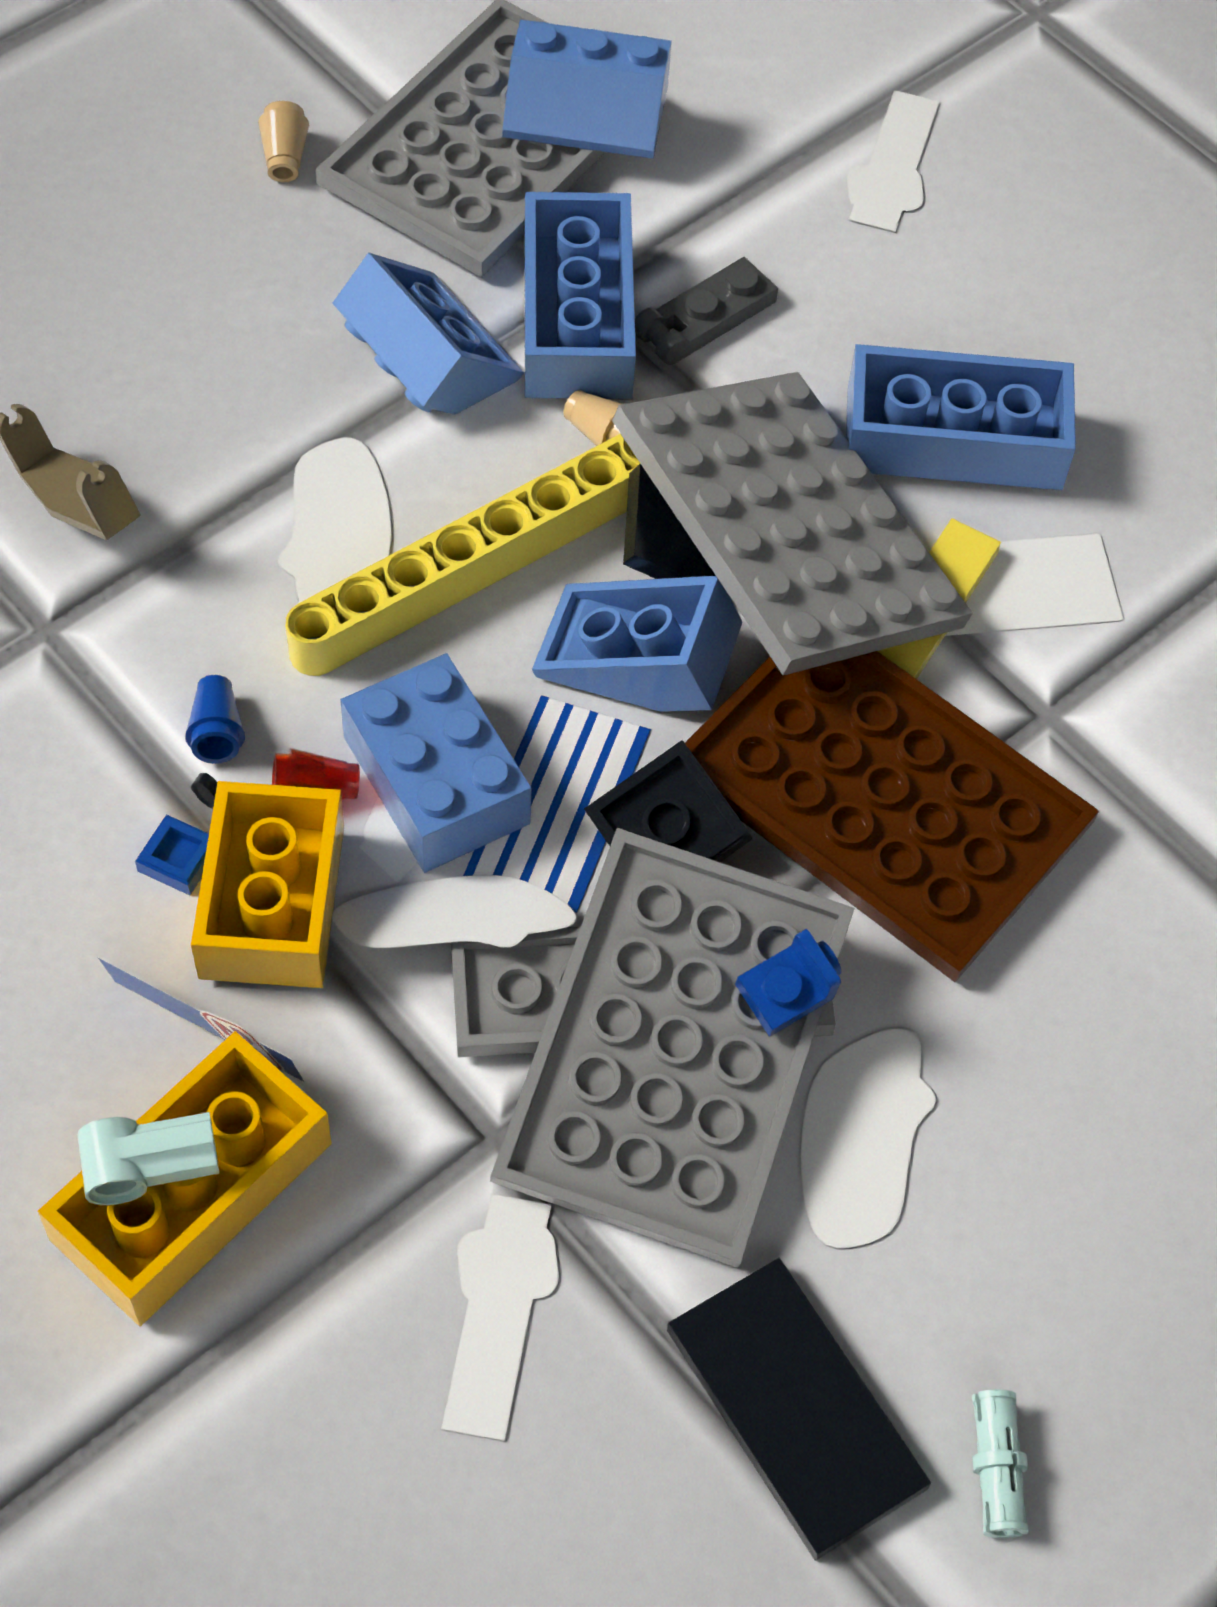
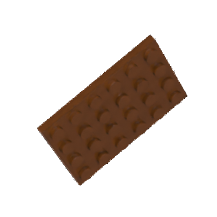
M878 651L787 675H782L772 658L769 657L685 742L686 746L744 824L954 982L961 977L1090 828L1099 813V810Z

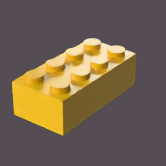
M236 1031L136 1121L140 1125L210 1112L219 1174L149 1186L146 1193L141 1197L123 1204L96 1205L88 1202L85 1198L81 1171L37 1211L49 1240L139 1327L155 1314L332 1144L328 1113Z

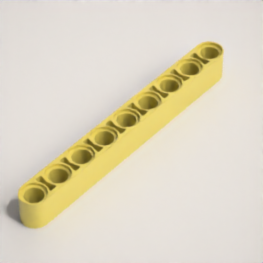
M619 434L298 603L290 609L285 623L289 659L292 666L300 673L309 676H320L329 673L627 512L629 473L640 462L622 435ZM311 637H319L317 639H308Z

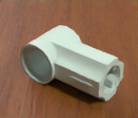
M210 1112L140 1125L135 1120L124 1117L103 1118L84 1125L78 1131L85 1198L88 1202L96 1205L123 1204L141 1197L146 1193L149 1186L219 1174Z

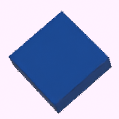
M166 814L135 860L137 872L187 895H191L202 879L209 833Z

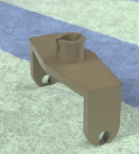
M22 404L11 405V409L17 412V419L12 424H9V417L2 412L0 413V441L21 479L52 517L104 540H108L141 516L119 472L113 466L99 460L91 463L54 448L36 414Z

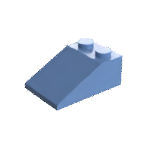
M716 576L566 584L532 671L540 679L660 712L712 710L743 621L730 596Z

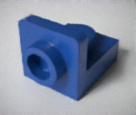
M805 929L795 935L791 946L738 976L735 985L768 1036L771 1037L833 1000L841 984L839 975L842 970L830 946L824 941L817 943L811 933Z

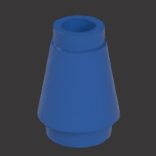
M208 675L197 683V691L185 733L186 743L191 748L193 755L206 763L219 764L232 760L238 754L239 748L245 741V732L232 690V683L228 678L221 675Z

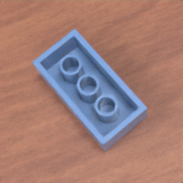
M525 192V398H569L575 391L582 390L587 394L605 399H633L636 347L631 193Z
M856 344L847 393L846 438L849 441V449L857 452L872 474L1063 490L1076 449L1074 363Z

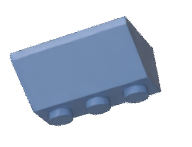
M520 19L511 55L502 137L654 159L668 89L672 41Z
M368 252L333 301V305L347 319L345 322L346 329L357 339L368 343L377 354L374 357L375 362L385 372L397 377L407 388L405 391L407 399L425 412H431L434 409L456 415L517 382L524 374L521 368L431 271Z

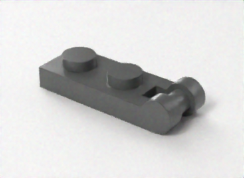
M742 257L659 308L648 307L641 311L635 318V334L643 342L651 341L656 346V355L667 365H673L774 304L777 300L778 287L746 257Z

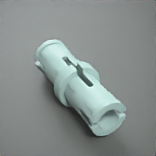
M1000 1389L980 1391L978 1394L972 1395L978 1440V1454L972 1456L973 1473L980 1475L983 1499V1532L985 1536L993 1538L1022 1536V1534H1028L1029 1532L1026 1507L1024 1506L1022 1474L1028 1470L1027 1454L1020 1451L1016 1418V1393Z

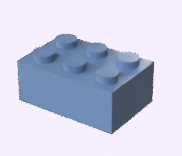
M447 653L340 699L344 739L424 873L530 825L531 786Z

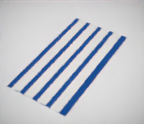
M541 695L514 757V761L531 786V823L475 849L463 876L498 875L514 877L550 892L568 904L577 913L606 842L584 808L633 775L651 729Z

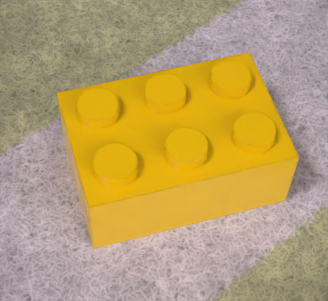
M227 781L217 782L191 940L198 979L323 988L344 834L341 790Z

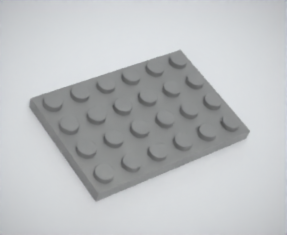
M495 0L315 170L316 182L321 187L483 277L525 234V192H567L605 152L502 137L511 55L520 19L536 22L546 21L506 0Z
M799 372L618 405L612 422L782 675L962 629L973 614L857 452L849 449V441Z
M617 828L492 1170L490 1182L738 1268L747 1246L823 1006L769 1037L737 989L735 982L741 974L791 946L795 935L805 929L811 933L817 943L820 941L826 942L835 953L837 959H839L855 908Z

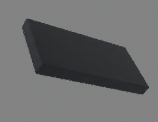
M780 1257L668 1322L667 1332L815 1561L929 1489L931 1481Z

